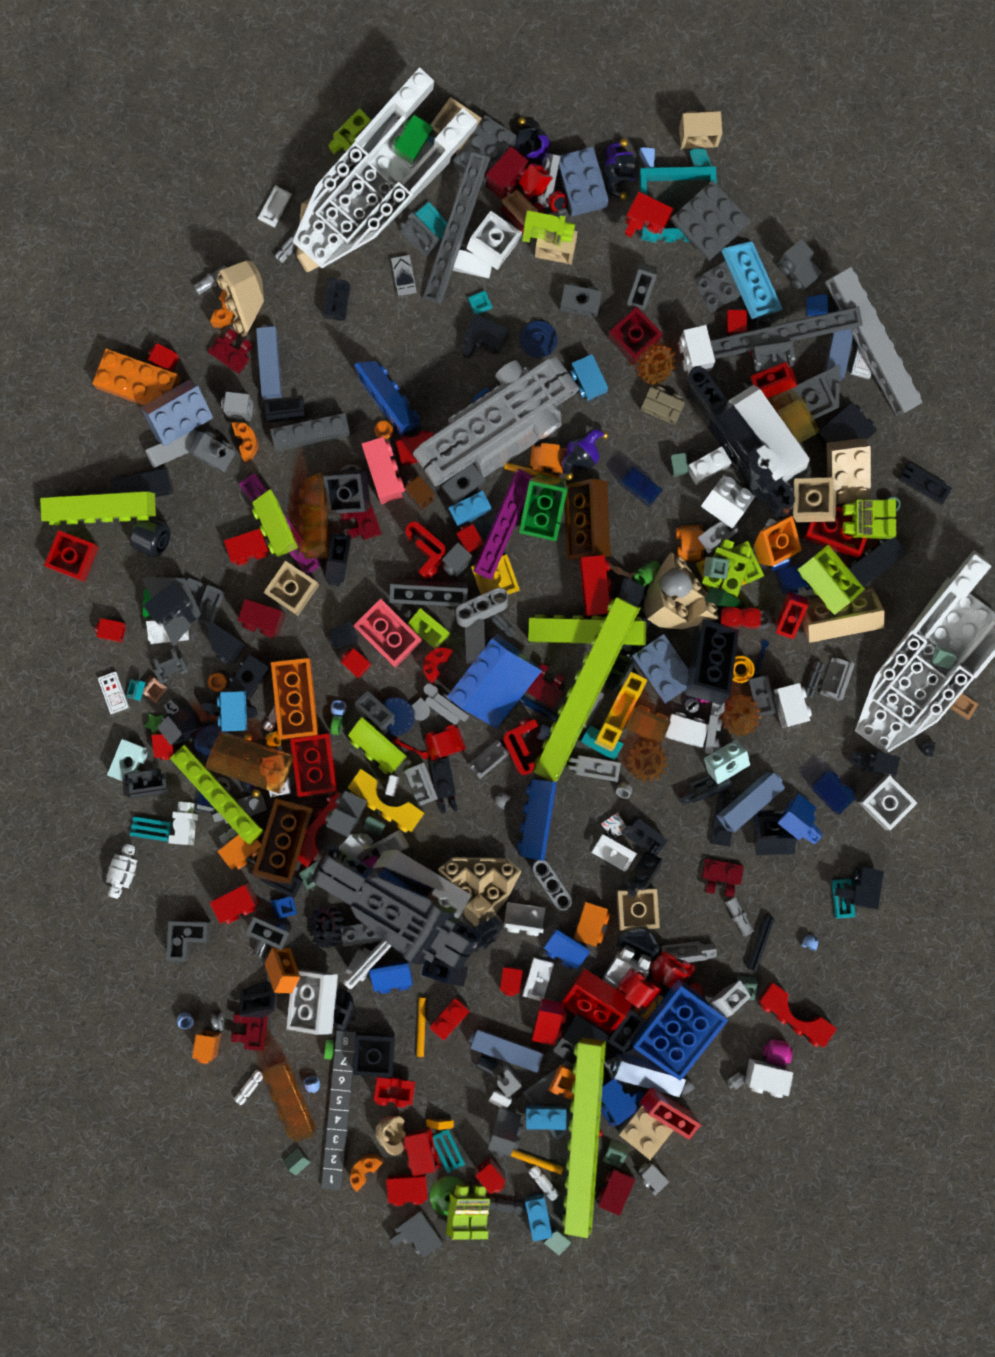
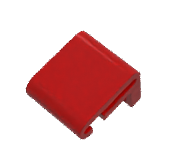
M411 522L405 530L408 541L411 542L414 539L412 532H416L440 553L436 554L420 539L415 542L416 548L429 558L419 570V574L424 580L432 579L438 573L437 567L446 556L445 546L418 522Z
M530 718L519 722V727L508 731L504 736V744L518 773L521 775L530 774L534 769V762L528 764L529 771L524 770L509 736H514L523 757L528 756L529 751L521 735L538 727L535 719L531 721Z

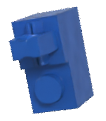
M798 793L786 806L778 824L798 840L803 837L813 844H816L823 835L814 825V812L817 807Z
M614 1078L605 1081L602 1087L601 1112L610 1127L619 1125L638 1111L636 1103L642 1100L644 1095L641 1090L636 1091L632 1095L629 1092L624 1093L622 1085Z

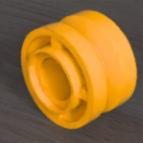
M738 655L735 657L733 681L738 683L747 682L754 674V664L749 658ZM738 664L745 665L746 670L743 674L735 672V667Z

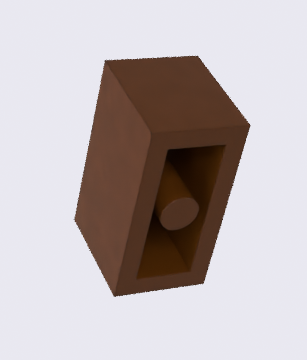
M420 475L417 478L414 476L406 482V494L420 511L435 500L434 492Z

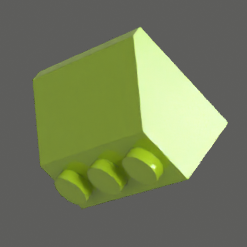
M272 490L265 492L252 503L255 508L252 509V512L256 519L260 518L262 525L259 527L263 536H268L270 543H267L271 553H276L280 557L299 548Z
M829 545L798 569L801 577L810 584L814 593L823 600L827 609L832 611L834 615L851 603L864 590V587Z
M364 718L358 721L348 735L351 738L349 742L357 749L359 747L363 748L366 751L364 755L369 760L373 761L375 759L379 762L380 765L378 767L385 774L388 772L393 774L407 758L402 751Z

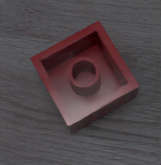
M510 147L486 174V187L501 200L516 191L515 187L520 184L519 180L528 169V160L513 147Z
M635 307L609 331L608 339L634 365L661 340L663 333L638 307Z
M245 599L238 622L242 624L241 627L248 631L255 632L257 629L260 630L262 635L273 638L274 635L279 636L286 614L280 610Z

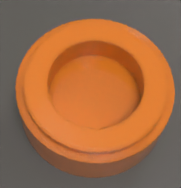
M382 420L375 425L374 431L378 438L384 437V440H387L393 435L394 429L389 421Z
M213 673L208 679L209 688L215 692H221L227 687V678L221 673Z

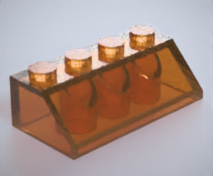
M324 472L303 480V487H299L300 499H303V505L299 506L300 517H303V523H300V535H303V541H300V553L304 554L305 559L328 558V510L323 480Z
M220 731L211 749L205 769L280 794L283 792L295 756Z
M287 1057L266 1066L263 1069L262 1076L265 1083H269L272 1089L270 1095L273 1102L277 1101L279 1109H277L278 1115L287 1125L285 1131L288 1138H292L293 1142L313 1137L317 1128Z

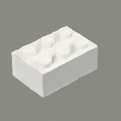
M298 970L300 979L293 993H290L286 1029L317 1035L332 1034L338 974Z

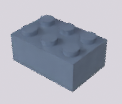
M590 147L560 155L558 172L564 194L568 199L567 204L571 217L606 208L608 206V197L594 148Z
M187 380L140 408L156 440L163 446L170 444L213 418L198 385L191 380Z
M664 634L631 656V659L636 662L635 665L644 678L647 679L648 684L662 704L667 703L687 688L689 670Z

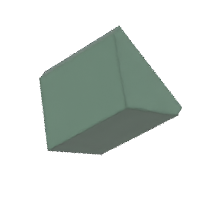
M936 645L932 663L951 669L958 656L954 651Z
M299 1148L283 1160L288 1171L295 1175L311 1163Z

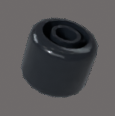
M149 517V520H136L130 531L129 542L134 550L152 557H158L163 554L169 544L171 530L167 523Z

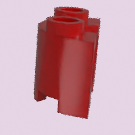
M436 648L426 656L423 663V671L427 680L434 684L440 674L437 670L440 663H447L453 650Z
M455 725L443 728L445 732L437 734L434 731L425 734L426 739H424L431 761L466 749L459 727L455 728Z
M665 951L650 965L653 972L652 978L657 983H663L670 988L673 987L678 979L684 982L695 971V965L686 961L680 963L674 955Z
M630 968L617 984V988L626 993L625 998L638 1008L643 1005L647 1010L661 993V987L654 981L651 983L647 982L644 979L645 975L641 971Z
M393 1076L377 1077L374 1101H376L377 1105L386 1106L387 1102H394L396 1107L406 1108V1105H412L415 1081L402 1080L400 1077Z

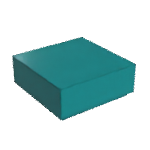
M694 148L690 151L694 167L712 166L706 149Z
M485 290L468 297L474 314L478 315L492 309Z
M131 679L126 697L141 701L146 682Z

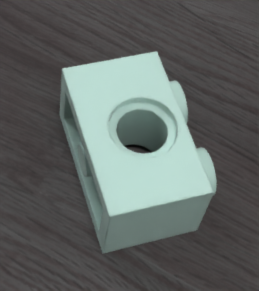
M121 739L107 775L123 781L122 774L138 772L140 763L143 764L146 760V748ZM131 757L133 760V764L131 767L127 768L125 766V760L126 758Z
M737 739L704 758L707 772L717 784L750 766L748 753Z

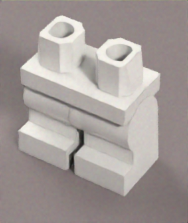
M178 803V812H173L172 818H176L173 822L175 836L169 835L168 843L194 845V820L198 818V815L194 814V803Z
M625 946L621 952L618 951L602 980L618 990L617 984L630 968L641 971L645 975L644 979H646L649 973L651 958L642 954L637 961L632 958L635 950Z

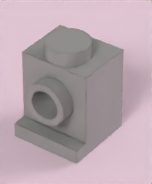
M652 1162L649 1164L644 1163L638 1169L642 1176L641 1181L648 1188L650 1186L653 1187L651 1191L654 1195L658 1194L669 1183L668 1178Z

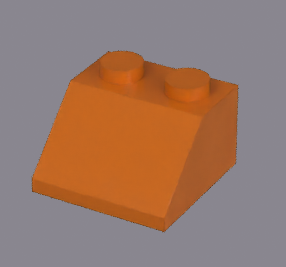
M792 515L760 531L754 544L759 564L774 566L802 551Z

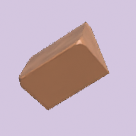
M150 675L145 681L143 694L157 703L168 688Z

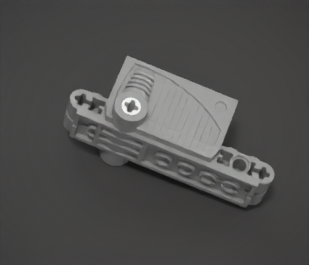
M557 357L546 360L533 370H530L528 366L522 368L517 360L503 366L495 375L501 384L500 386H497L491 392L485 394L484 397L476 400L475 403L467 406L466 409L460 411L457 415L448 419L449 426L422 443L413 452V456L422 469H425V473L434 486L442 484L472 463L485 478L533 444L557 430L561 426V412L557 406L573 396L579 390V387L572 377L566 374L567 370Z

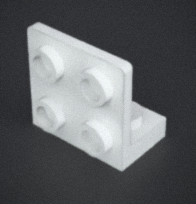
M507 902L504 927L507 928L508 932L519 933V930H525L528 935L538 936L539 933H543L545 908Z

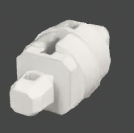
M129 844L123 846L122 855H114L110 867H108L106 882L112 884L108 892L110 897L118 899L122 893L121 888H129L133 876H135L137 860L131 858L132 855L134 856L135 846Z

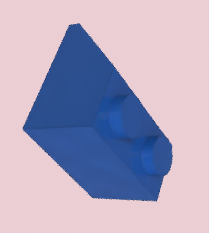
M557 928L554 929L543 947L546 950L545 954L553 959L556 957L563 960L561 964L570 970L572 967L578 969L590 952L589 948Z
M409 961L373 966L369 970L374 992L379 991V994L391 992L390 989L398 988V991L408 990L410 985H413Z

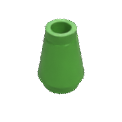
M651 561L636 570L634 575L635 582L642 586L649 585L660 569L659 563Z

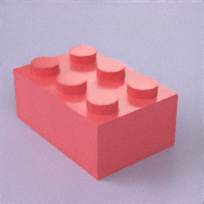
M384 437L362 443L381 504L403 498L402 492H405L401 477H396L399 471L395 459L391 460L390 458L393 456L389 441L385 442Z
M382 599L353 625L394 668L422 642V639Z

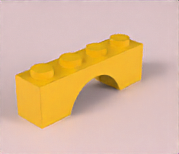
M630 672L594 742L595 744L609 751L615 748L647 679Z
M360 769L348 786V789L351 790L350 793L367 800L366 806L373 811L377 808L383 812L381 816L389 822L393 819L399 823L397 827L405 833L408 830L412 832L425 813L410 802L399 807H391L384 804L377 794L378 780Z

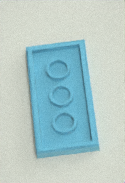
M753 241L725 247L721 250L751 319L783 309Z

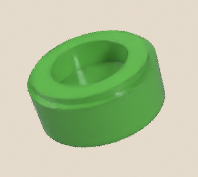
M335 715L332 719L331 733L333 735H340L342 716Z
M326 1039L324 1059H332L333 1040Z

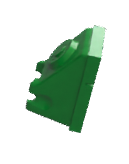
M540 472L534 478H530L519 531L520 534L557 541L568 490L565 478L542 475Z

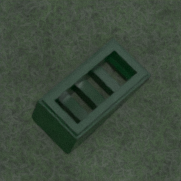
M710 587L705 601L720 606L744 608L746 605L728 592L714 587Z

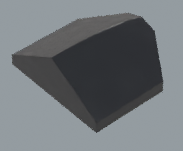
M618 654L605 681L606 687L616 691L623 686L636 662Z
M642 927L624 930L616 946L622 949L625 946L633 948L635 950L634 955L641 957L642 954L651 958V962L660 949L653 933L648 928Z
M261 982L248 989L241 990L240 1017L264 1018L275 1011L276 993H274L270 982Z
M343 989L336 990L333 1026L346 1031L355 1004L351 993Z

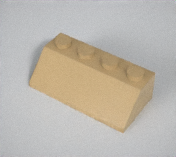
M873 587L865 588L851 603L835 615L827 609L821 598L807 600V610L802 619L804 632L809 643L884 628V609Z

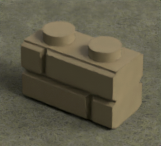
M650 387L641 411L675 425L686 401H683V397L673 393L670 395L665 393L666 390L662 387Z

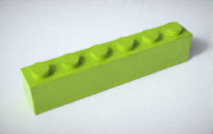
M151 492L40 498L41 521L49 522V525H61L62 521H66V524H78L80 520H84V523H96L98 519H101V522H113V519L119 518V521H131V518L137 517V520L143 521L149 520V517L156 516L155 493Z
M535 615V618H529L528 641L591 644L595 635H599L601 631L599 626L603 617L592 616L591 620H584V616H572V619H565L563 615H554L553 619H546V615ZM640 617L635 618L623 645H646V622L641 621Z
M182 746L170 758L246 843L251 845L265 832L188 747Z

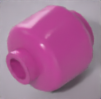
M772 1039L768 1045H764L763 1056H766L768 1064L784 1067L787 1063L791 1062L793 1049L790 1048L788 1042Z

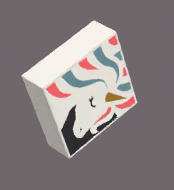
M618 813L601 823L612 840L620 835L626 827Z

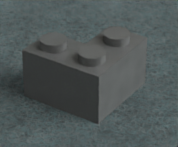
M803 239L788 249L779 262L780 271L785 276L789 275L792 279V285L802 292L815 283L823 274L811 260L814 252Z
M345 791L344 794L340 793L336 800L337 808L334 811L330 810L325 821L328 822L326 827L349 837L363 812L367 800L348 791Z
M168 921L166 961L186 962L190 960L191 942L207 943L210 941L211 921Z

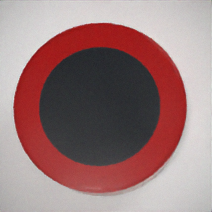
M561 191L554 192L548 199L549 207L554 211L565 207L568 201L567 196Z

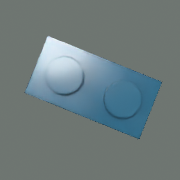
M593 354L571 364L572 370H569L572 379L574 381L577 380L579 384L578 392L581 398L585 397L586 401H589L608 391V386Z
M481 491L449 507V512L458 528L491 512V506L484 492Z
M246 690L220 692V696H217V705L221 707V715H218V726L222 727V731L247 730Z
M526 1105V1129L566 1130V1107Z
M544 1194L525 1197L533 1241L552 1238Z

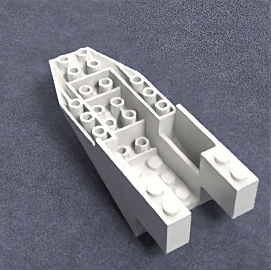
M420 67L355 139L354 144L315 187L293 243L321 268L376 238L450 163L451 156L476 129L477 120L462 108L435 138L434 146L427 140L413 165L393 153L394 145L392 143L397 135H402L404 123L433 90L434 80Z
M975 550L971 552L951 578L947 577L875 675L855 732L886 754L937 723L972 680L978 677L995 656V611L970 593L989 570L991 564L990 561ZM936 645L952 650L958 656L951 669L932 663Z

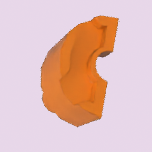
M225 289L222 290L219 298L222 301V307L214 310L210 323L215 328L227 327L234 323L235 315L225 305V298L227 296Z
M232 423L235 436H237L238 440H243L239 449L242 459L247 463L257 453L259 448L258 439L246 423Z
M541 443V446L533 444L529 468L544 472V469H552L551 473L563 474L562 460L567 455V447L559 448L560 445Z
M702 524L679 525V528H676V539H680V546H677V556L682 557L685 562L704 560L703 550H705V547L698 539L704 533L702 531Z
M560 1065L548 1090L557 1095L560 1092H564V1097L574 1101L575 1094H572V1085L576 1080V1075L573 1074V1069Z
M367 1154L356 1160L350 1175V1182L356 1193L365 1184L367 1179L366 1173H374L383 1163V1157L378 1154Z

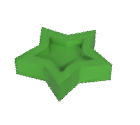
M149 714V722L144 727L150 728L153 733L158 731L157 727L162 723L163 715L155 717Z

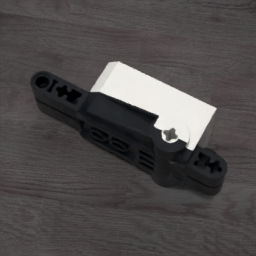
M694 367L691 369L688 378V393L709 423L708 429L720 446L723 447L727 456L745 480V488L755 496L754 498L762 503L765 502L777 519L782 520L791 515L795 503L794 490L791 485L794 483V479H801L805 475L809 462V457L758 387L753 385L727 401L704 368Z
M328 846L312 874V881L316 885L351 905V909L357 919L413 964H424L427 960L432 963L433 959L437 957L448 965L460 969L465 965L480 941V935L477 931L458 920L471 894L398 850L384 851L374 867L371 868L340 848Z

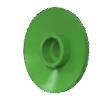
M447 1176L438 1179L433 1184L430 1190V1202L438 1213L448 1216L451 1201L446 1200L445 1196L447 1194H455L456 1184H464L460 1179Z

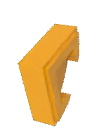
M426 1119V1126L437 1130L451 1129L454 1127V1120Z

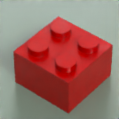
M58 530L44 566L85 582L99 547Z
M250 883L210 902L219 923L225 922L226 925L240 919L239 914L241 913L245 916L257 910L256 906L260 904Z

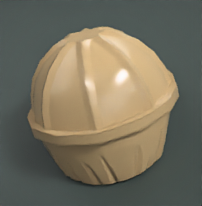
M386 1116L376 1126V1138L379 1144L391 1155H398L404 1149L403 1140L406 1133L403 1129L404 1119L400 1116Z

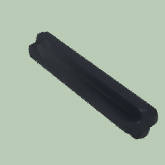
M764 915L747 963V968L752 971H757L775 920L774 917Z

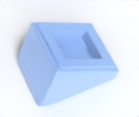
M640 148L639 155L645 167L653 168L654 148Z

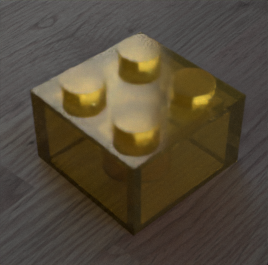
M803 397L778 410L779 417L798 443L820 431Z

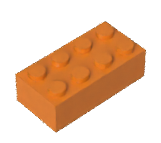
M105 349L92 384L99 390L144 406L179 386L181 379L177 374Z
M311 659L271 662L279 740L319 735Z

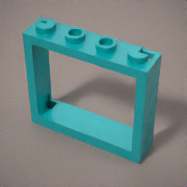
M716 166L641 168L639 173L640 192L647 195V181L710 180L711 182L713 180L717 184ZM645 226L641 229V240L651 241V243L657 242V240H665V242L670 243L675 242L676 239L690 242L678 228L664 229L662 234L651 233Z

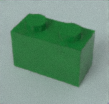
M413 115L411 120H406L402 127L404 130L402 135H397L392 143L394 145L393 153L412 165L433 131L431 125Z

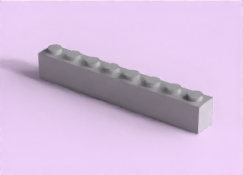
M850 267L827 280L825 283L839 310L859 306L863 326L850 330L895 415L904 414L923 403L919 391L915 389L910 374L906 372L901 357L898 356L894 349L892 340L887 336L883 323L877 317L874 306L868 300L867 292L858 281L856 272Z

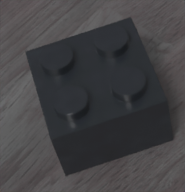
M366 469L333 471L323 476L328 514L366 512L371 507Z
M357 1032L355 1035L353 1075L392 1077L394 1072L396 1035Z

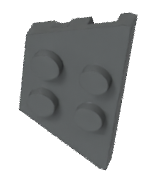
M840 365L797 385L798 387L772 397V400L803 424L838 408Z
M142 578L151 598L174 581L193 604L192 614L196 619L201 616L199 607L185 578ZM173 615V620L163 626L172 646H175L184 633L191 628L192 624L185 617L180 619Z

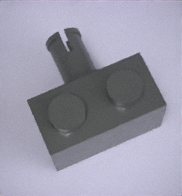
M198 431L187 452L213 468L225 472L236 452L231 450L232 446L224 441L220 443L215 440L216 436L208 431L205 433Z
M257 911L246 932L247 935L258 939L253 955L257 956L261 950L258 958H264L269 945L282 950L293 926Z
M499 1108L488 1147L489 1150L494 1151L493 1153L496 1157L511 1156L513 1149L517 1150L520 1141L517 1135L520 1136L523 1124L520 1123L522 1115Z

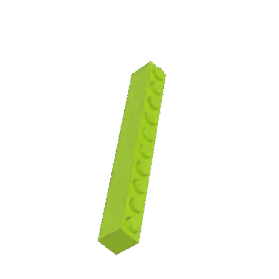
M620 597L612 600L609 604L608 610L610 612L607 618L604 617L600 623L599 628H601L599 635H595L591 643L593 648L590 653L587 652L583 659L585 665L582 670L577 672L574 679L576 680L575 686L569 689L566 695L568 700L565 705L561 706L558 712L560 717L551 726L550 732L552 734L542 745L544 751L534 762L536 767L534 773L551 782L558 781L640 610V607Z
M582 1038L579 1043H576L574 1054L577 1056V1063L573 1067V1074L576 1075V1080L572 1085V1094L575 1095L570 1108V1112L573 1113V1120L570 1121L569 1132H572V1137L568 1142L570 1158L567 1160L566 1169L569 1170V1177L567 1176L565 1181V1188L568 1189V1194L564 1199L566 1214H564L562 1225L565 1226V1234L584 1238L589 1237L593 1225L606 1041Z

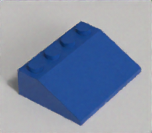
M376 361L358 362L354 365L359 380L400 437L407 436L420 427V416L415 410L411 411L408 407L410 405L405 395L400 396L397 391L399 387L394 380L390 381L386 376L388 372L382 364L379 366Z
M497 634L490 640L447 697L463 710L497 728L542 672V669Z
M532 780L531 783H527L526 794L529 795V801L524 802L523 808L526 820L521 821L520 827L523 839L522 841L518 840L517 852H520L521 857L540 861L545 860L556 782Z
M678 979L633 1039V1048L681 1081L727 1023L728 1019L694 989Z

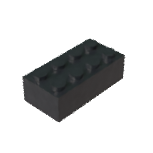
M705 619L700 622L694 633L685 695L721 706L729 698L732 688L739 634L738 629Z

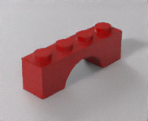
M337 792L336 795L332 793L326 800L328 805L324 810L320 808L314 815L315 821L312 824H308L298 861L306 867L320 853L316 839L320 827L326 823L325 820L329 811H334L337 808L336 800L340 792Z
M770 981L757 1000L761 1003L759 1007L767 1013L773 1011L777 1014L776 1019L784 1025L787 1022L793 1026L791 1030L800 1036L804 1033L809 1037L808 1042L815 1047L820 1045L824 1048L837 1028L819 1015L810 1020L795 1018L788 1007L789 994Z

